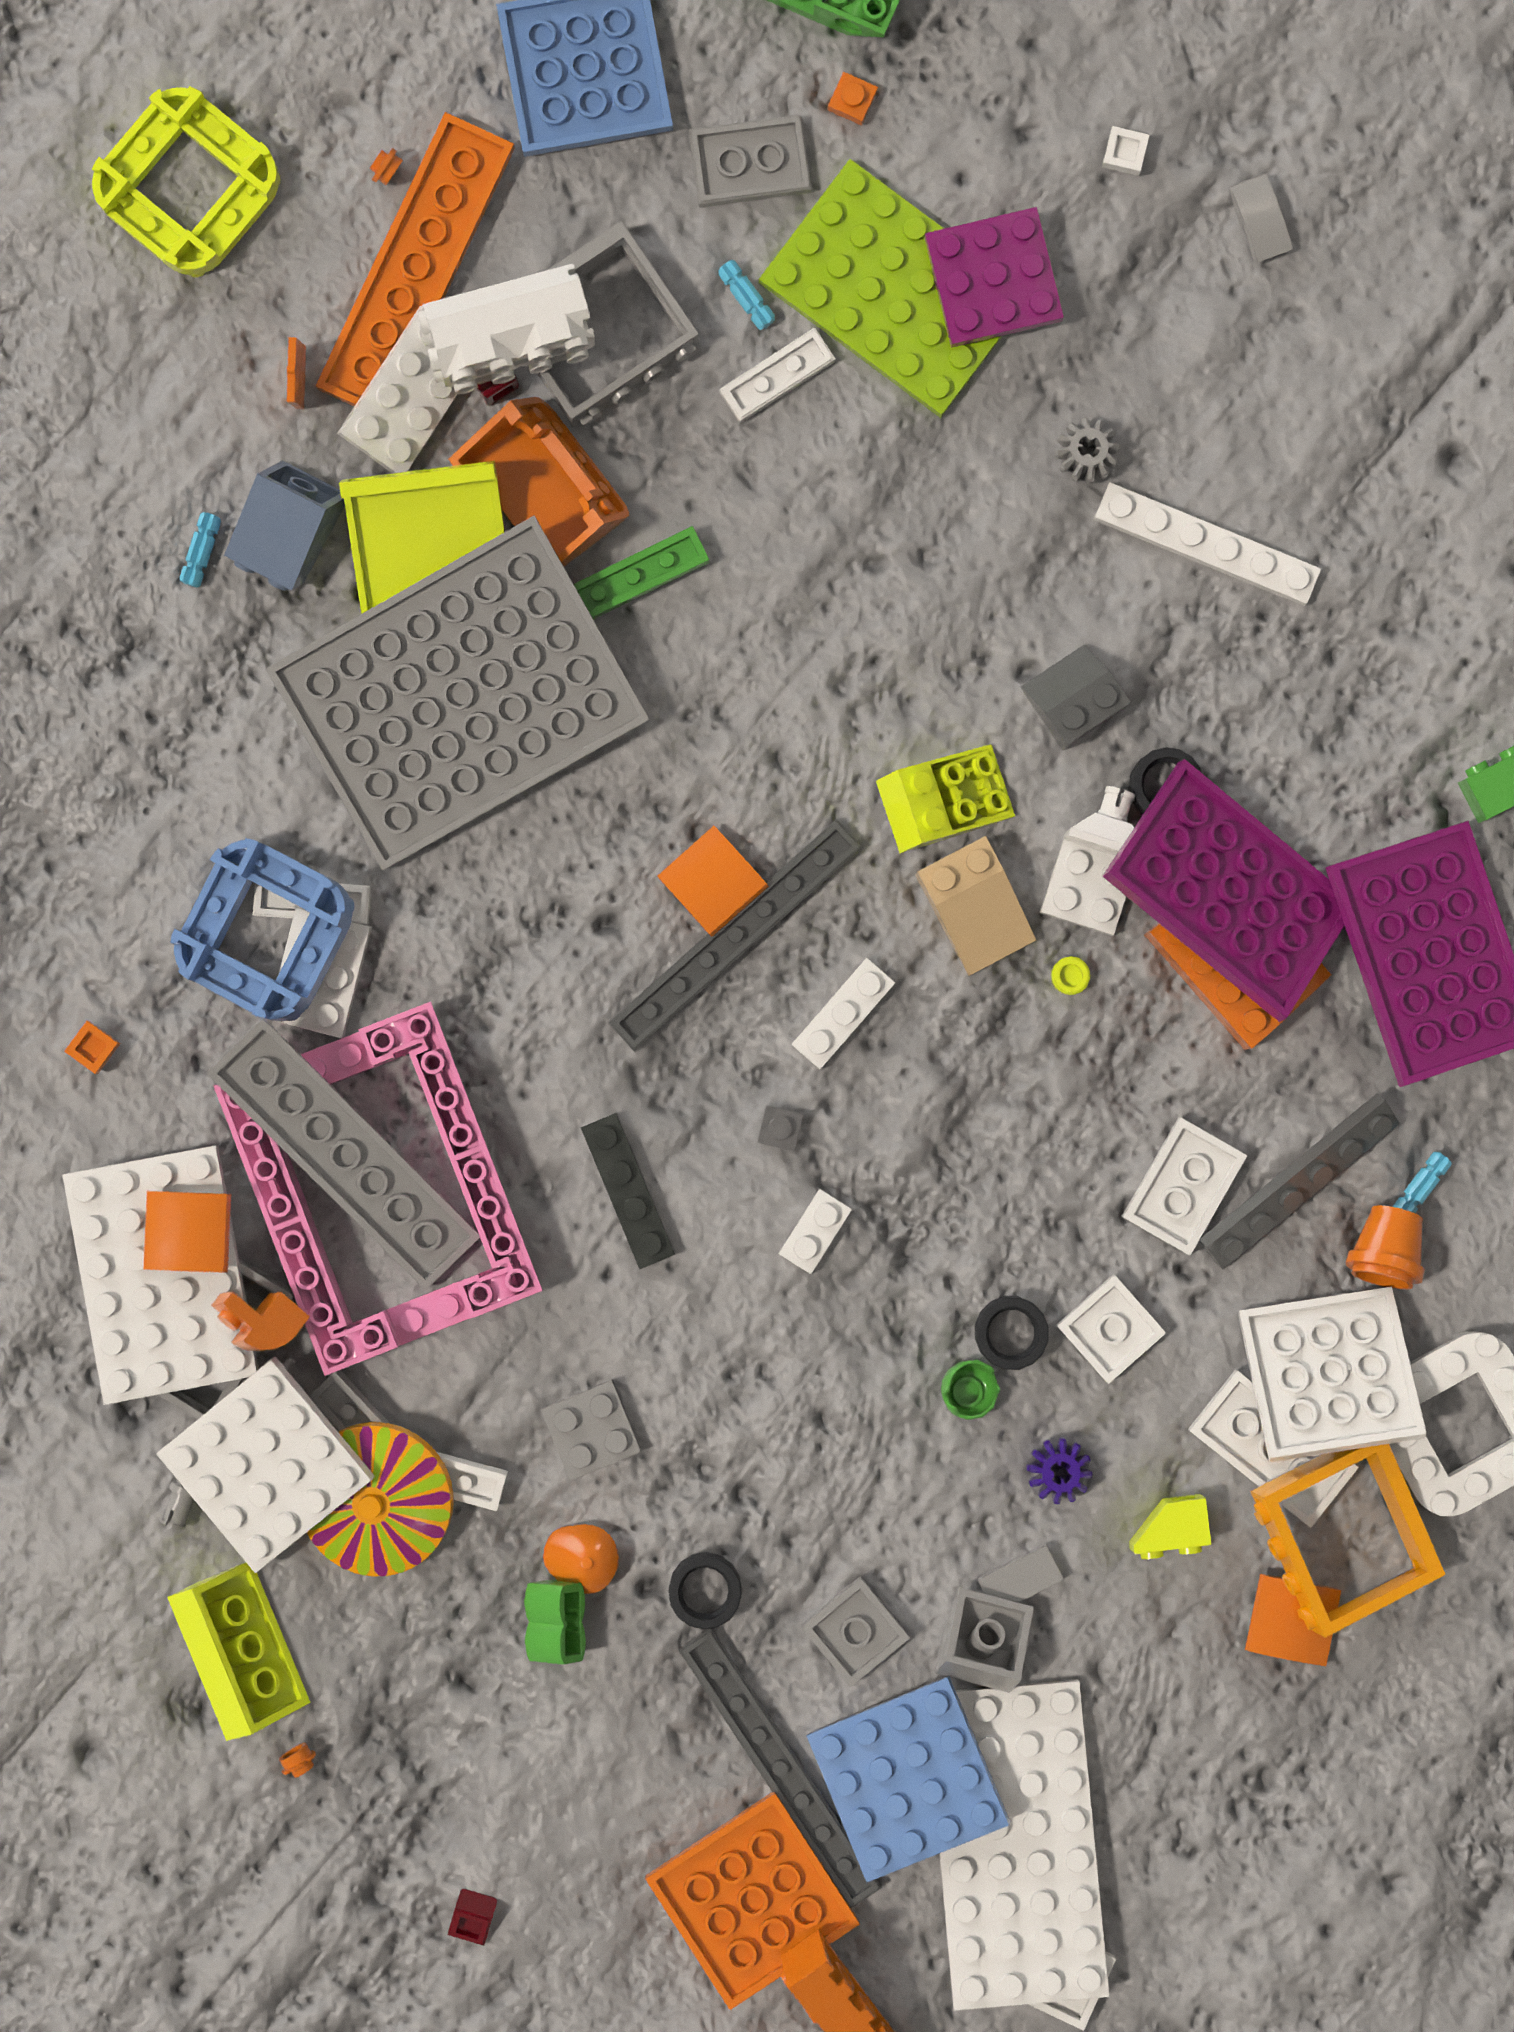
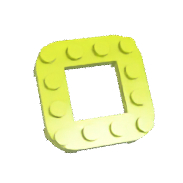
M191 86L188 88H171L165 91L158 89L149 97L151 104L104 160L98 157L92 168L94 172L92 179L93 194L98 205L112 221L168 267L181 274L201 277L223 261L271 204L278 191L281 178L268 148L262 142L259 143L210 103L202 92ZM183 132L238 176L191 232L188 229L185 230L136 189Z

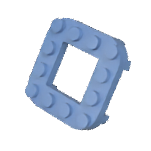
M245 838V840L231 843L224 849L218 848L210 858L215 865L181 931L174 929L170 943L174 944L175 960L179 967L178 972L184 978L200 984L250 1011L255 1016L271 1021H294L310 1006L350 928L352 913L355 907L354 901L335 880L258 841ZM252 882L310 912L276 980L218 950Z

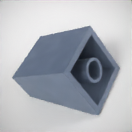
M283 460L257 473L224 556L232 559L237 568L249 573L257 572L268 578V583L275 588L286 591L296 589L307 579L345 507L344 498H341L340 490Z

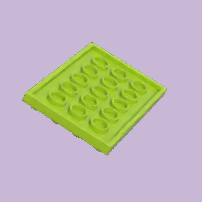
M851 159L847 161L759 278V284L940 418L1002 338V336L951 348L924 239L925 233L944 228Z

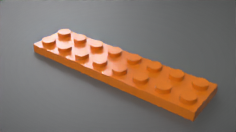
M447 112L444 113L316 383L317 390L355 406L418 308L423 306V304L445 298L515 150L514 143Z

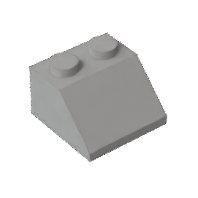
M959 1587L942 1636L935 1673L1010 1693L1021 1681L1034 1607Z

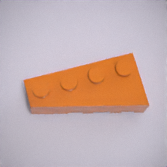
M816 1930L780 1957L784 1972L780 1974L783 1982L804 2007L812 2021L818 2024L824 2032H895L819 1930Z

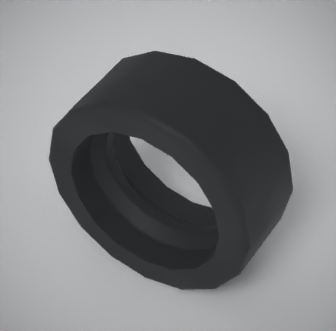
M1165 747L1152 750L1137 762L1130 773L1128 790L1136 795L1132 803L1139 813L1143 815L1151 803L1145 794L1143 786L1145 775L1149 769L1156 764L1164 762L1176 765L1185 759L1202 773L1200 766L1192 756L1180 749Z
M1002 1296L990 1301L980 1311L975 1323V1341L979 1351L991 1364L1005 1370H1020L1033 1365L1043 1355L1049 1342V1326L1044 1314L1034 1303L1019 1296ZM1006 1310H1017L1024 1313L1031 1320L1034 1327V1338L1031 1346L1025 1352L1018 1355H1005L998 1352L992 1346L989 1338V1327L992 1320L999 1313Z
M703 1552L692 1554L679 1563L672 1573L668 1593L670 1605L677 1617L688 1626L705 1630L717 1628L732 1618L739 1608L742 1587L740 1576L731 1562L721 1555ZM696 1569H714L723 1575L727 1582V1599L722 1607L714 1612L705 1614L696 1612L687 1605L683 1598L682 1588L684 1581Z

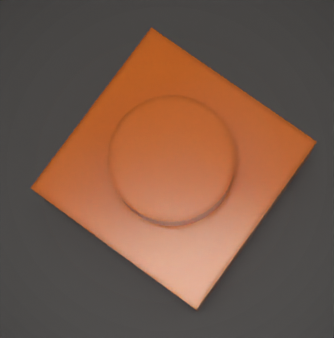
M843 71L827 110L862 126L877 94L878 87Z
M87 1020L64 1052L94 1074H99L121 1043Z

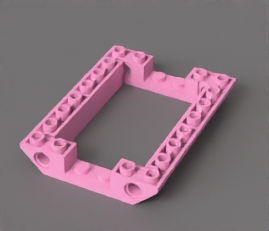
M431 1001L358 1029L359 1032L300 1055L330 1085L403 1056L410 1055L492 1268L353 1322L289 1155L218 1085H214L215 1092L296 1303L310 1316L305 1326L324 1376L543 1291Z

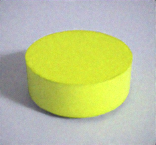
M1073 956L1065 957L1053 966L1051 981L1054 988L1060 993L1075 995L1082 992L1088 986L1090 970L1087 964L1080 958Z

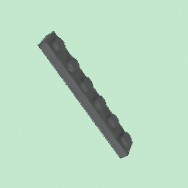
M1376 1093L1199 1239L1215 1263L1224 1270L1396 1128L1400 1123L1386 1100Z

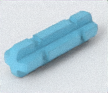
M730 260L721 266L718 270L720 278L725 285H730L731 293L747 314L751 313V320L759 330H763L771 325L775 320V314L768 305H763L764 299L747 276H742V269L736 261Z
M202 512L196 525L199 530L198 532L194 531L185 559L188 564L183 566L179 577L180 581L185 585L191 587L201 586L204 577L202 569L207 568L216 540L213 535L218 534L221 519L214 514Z
M1440 1152L1432 1153L1425 1162L1427 1167L1419 1170L1405 1189L1404 1193L1406 1195L1399 1197L1393 1207L1416 1213L1418 1211L1417 1205L1424 1203L1439 1183L1440 1179L1438 1177L1445 1175L1452 1162Z

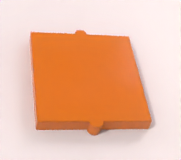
M289 337L287 403L296 409H304L306 345L296 337Z

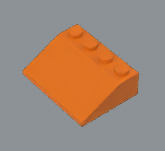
M1159 923L1144 934L1244 1050L1255 1047L1284 1021L1278 1022ZM1322 963L1290 1014L1332 975Z

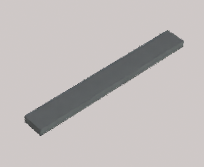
M836 819L766 881L769 886L713 937L707 934L608 1023L633 1051L638 1049L861 850L862 846Z
M706 1629L679 1647L678 1650L771 1791L776 1792L850 1908H853L880 1890L882 1884L878 1878L866 1882L843 1825L713 1629Z

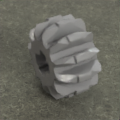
M1087 417L1081 419L1080 429L1070 422L1066 427L1068 435L1059 434L1057 442L1062 448L1055 451V458L1067 459L1061 464L1059 469L1062 473L1067 472L1071 468L1075 470L1071 477V480L1074 482L1078 481L1081 473L1085 474L1087 484L1094 482L1095 473L1100 478L1105 479L1109 475L1107 467L1115 468L1118 463V459L1112 454L1119 452L1120 444L1109 442L1114 437L1115 431L1110 429L1103 434L1100 430L1104 422L1100 419L1096 422L1094 428H1090ZM1082 446L1085 448L1093 446L1095 448L1093 455L1091 456L1088 453L1082 456L1080 454Z

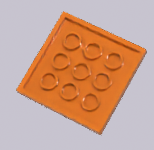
M771 1792L645 1876V1880L729 2010L780 1978V1974L784 1972L780 1957L816 1930H819L827 1942L831 1944L860 1925L856 1914L842 1896L776 1792Z

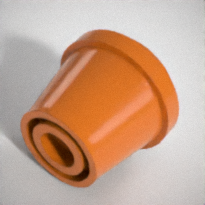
M1380 1205L1371 1207L1370 1214L1354 1250L1349 1251L1345 1264L1352 1270V1275L1365 1282L1394 1289H1412L1414 1284L1422 1283L1425 1269L1421 1266L1423 1218L1416 1213L1396 1207Z

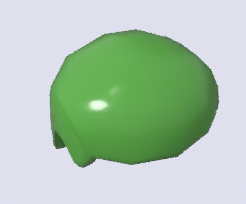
M979 1360L958 1362L948 1369L942 1379L941 1395L951 1414L962 1419L971 1420L984 1417L994 1408L1000 1392V1386L992 1366Z

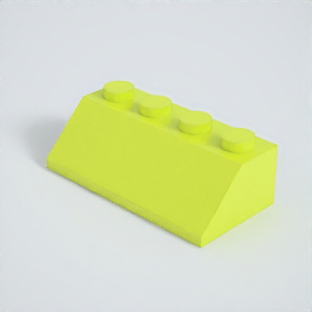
M246 1562L199 1581L167 1597L226 1741L252 1735L311 1703L258 1574Z

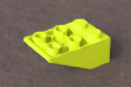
M992 744L898 769L876 780L899 853L931 845L1015 817Z

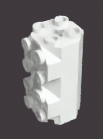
M573 263L423 304L424 310L417 312L425 346L433 344L434 347L428 349L436 383L444 381L446 387H454L456 394L472 392L478 388L477 384L492 381L493 384L506 383L515 378L513 370L520 366H528L531 374H538L551 369L552 364L567 360V363L573 364L589 358L588 349L595 346L593 328L588 329L586 322L590 318L578 274H575Z

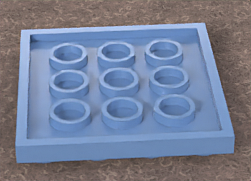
M516 0L496 4L524 157L673 131L650 0Z
M950 1676L806 1735L866 1882L1009 1826L1011 1823Z

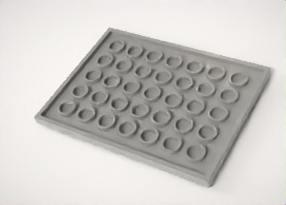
M535 516L266 668L267 673L382 871L650 720Z

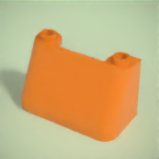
M539 397L510 400L448 459L453 466L495 461L502 511L514 527L535 516L563 566H566L598 542L629 516L626 504L552 407Z

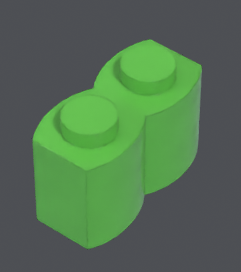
M553 1580L528 1583L524 1605L529 1621L525 1635L526 1653L529 1661L562 1665L583 1661L586 1636L582 1624L585 1611V1594L582 1584Z

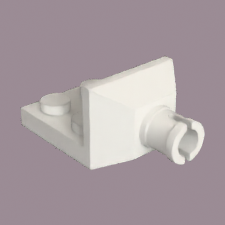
M1106 786L1104 799L1098 813L1095 812L1077 823L1064 834L1041 906V914L1110 936L1114 935L1126 896L1102 876L1134 829L1132 824L1127 823V817L1131 804L1134 802L1135 794L1124 790L1116 807L1120 788Z

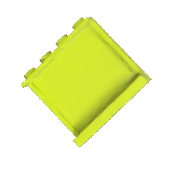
M495 461L343 479L339 482L341 498H344L361 614L505 532Z

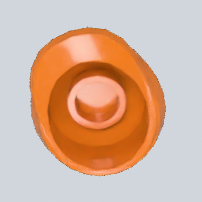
M581 1524L560 1527L552 1532L544 1547V1565L549 1573L557 1581L581 1583L584 1594L597 1593L603 1590L613 1579L619 1567V1553L613 1538L604 1529L594 1525Z

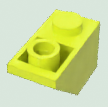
M1201 1494L1162 1498L1130 1539V1550L1134 1554H1140L1141 1559L1160 1558L1164 1556L1163 1551L1179 1549V1554L1202 1552V1546L1212 1545L1206 1498Z

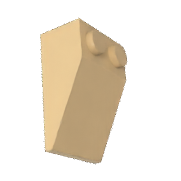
M986 836L916 873L915 876L968 976L1036 941L1007 875Z

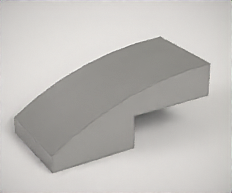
M1261 174L1229 186L1238 222L1244 226L1253 261L1258 263L1293 250L1280 206L1267 175Z

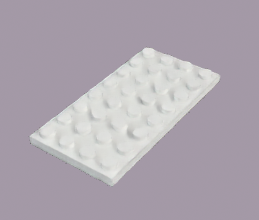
M1079 1680L1019 1684L1010 1693L989 1687L956 1690L1011 1823L1009 1826L939 1853L953 2009L956 2011L1109 1997Z

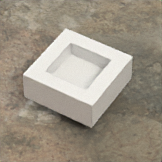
M1112 126L1102 167L1139 176L1149 134Z

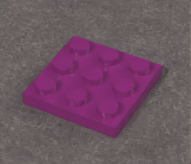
M1037 207L925 233L924 239L951 348L1063 321L1062 307Z

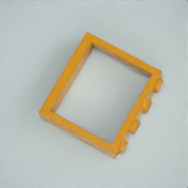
M1389 1444L1322 1454L1250 1491L1255 1501L1253 1506L1256 1513L1254 1515L1262 1526H1266L1270 1539L1267 1540L1268 1547L1277 1561H1281L1286 1572L1282 1575L1284 1584L1293 1596L1296 1595L1301 1606L1298 1609L1299 1618L1304 1620L1309 1631L1312 1630L1325 1638L1446 1575ZM1366 1458L1414 1568L1327 1613L1279 1502Z

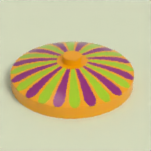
M366 1422L338 1431L375 1477L307 1532L309 1538L327 1559L339 1567L356 1574L390 1576L412 1569L428 1558L436 1549L451 1522L454 1504L453 1488L444 1462L434 1448L423 1438L398 1425L383 1422Z

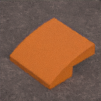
M715 826L711 827L657 875L660 881L711 937L769 887Z
M147 1191L143 1270L228 1273L231 1194Z
M1260 1574L1245 1650L1296 1662L1327 1666L1333 1634L1325 1638L1312 1630L1309 1631L1304 1620L1299 1618L1298 1609L1301 1606L1296 1595L1293 1596L1288 1591L1283 1578ZM1314 1584L1326 1612L1328 1613L1338 1608L1341 1590Z

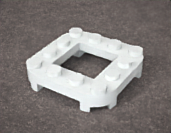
M1468 1331L1453 1335V1339L1410 1362L1419 1404L1477 1373L1511 1434L1509 1436L1510 1440L1449 1474L1446 1473L1426 1436L1421 1439L1389 1444L1412 1498L1419 1505L1439 1516L1463 1514L1514 1486V1355L1504 1342L1490 1334Z

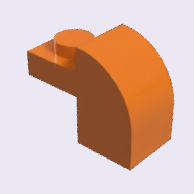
M233 1291L220 1293L211 1305L219 1312L217 1317L224 1325L235 1331L237 1329L240 1330L231 1343L248 1351L276 1349L287 1344L310 1318L306 1312L282 1292L268 1294L256 1311Z

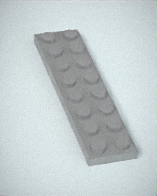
M263 1017L206 1071V1074L425 1291L480 1238L479 1233Z

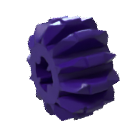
M1060 1437L1058 1439L1056 1450H1054L1052 1443L1047 1439L1043 1441L1047 1451L1045 1455L1036 1449H1033L1031 1452L1033 1457L1040 1462L1039 1464L1030 1463L1026 1465L1027 1471L1039 1473V1475L1032 1477L1028 1481L1031 1487L1042 1485L1038 1492V1496L1041 1499H1045L1053 1490L1052 1500L1054 1504H1060L1062 1492H1065L1070 1502H1074L1076 1497L1072 1489L1075 1486L1084 1493L1088 1490V1487L1079 1480L1080 1477L1092 1478L1093 1472L1080 1467L1088 1464L1091 1459L1087 1454L1076 1457L1081 1449V1446L1076 1442L1066 1452L1067 1442L1065 1438ZM1061 1461L1066 1462L1064 1468L1068 1472L1067 1476L1064 1479L1058 1476V1480H1054V1473L1051 1470L1052 1465L1057 1463L1061 1466Z

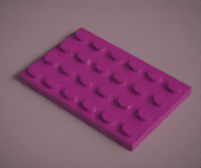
M1185 759L1176 764L1102 876L1278 1022L1287 1019L1344 927L1329 879Z
M1469 821L1325 867L1399 1087L1514 1049V953Z

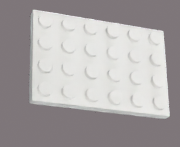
M215 1145L62 1175L104 1405L248 1378L259 1370L256 1351L244 1350L232 1344L231 1341L240 1330L237 1329L235 1331L224 1325L217 1317L219 1312L211 1306L220 1293L231 1291L246 1302L231 1214L228 1273L143 1270L147 1191L227 1194L218 1146Z

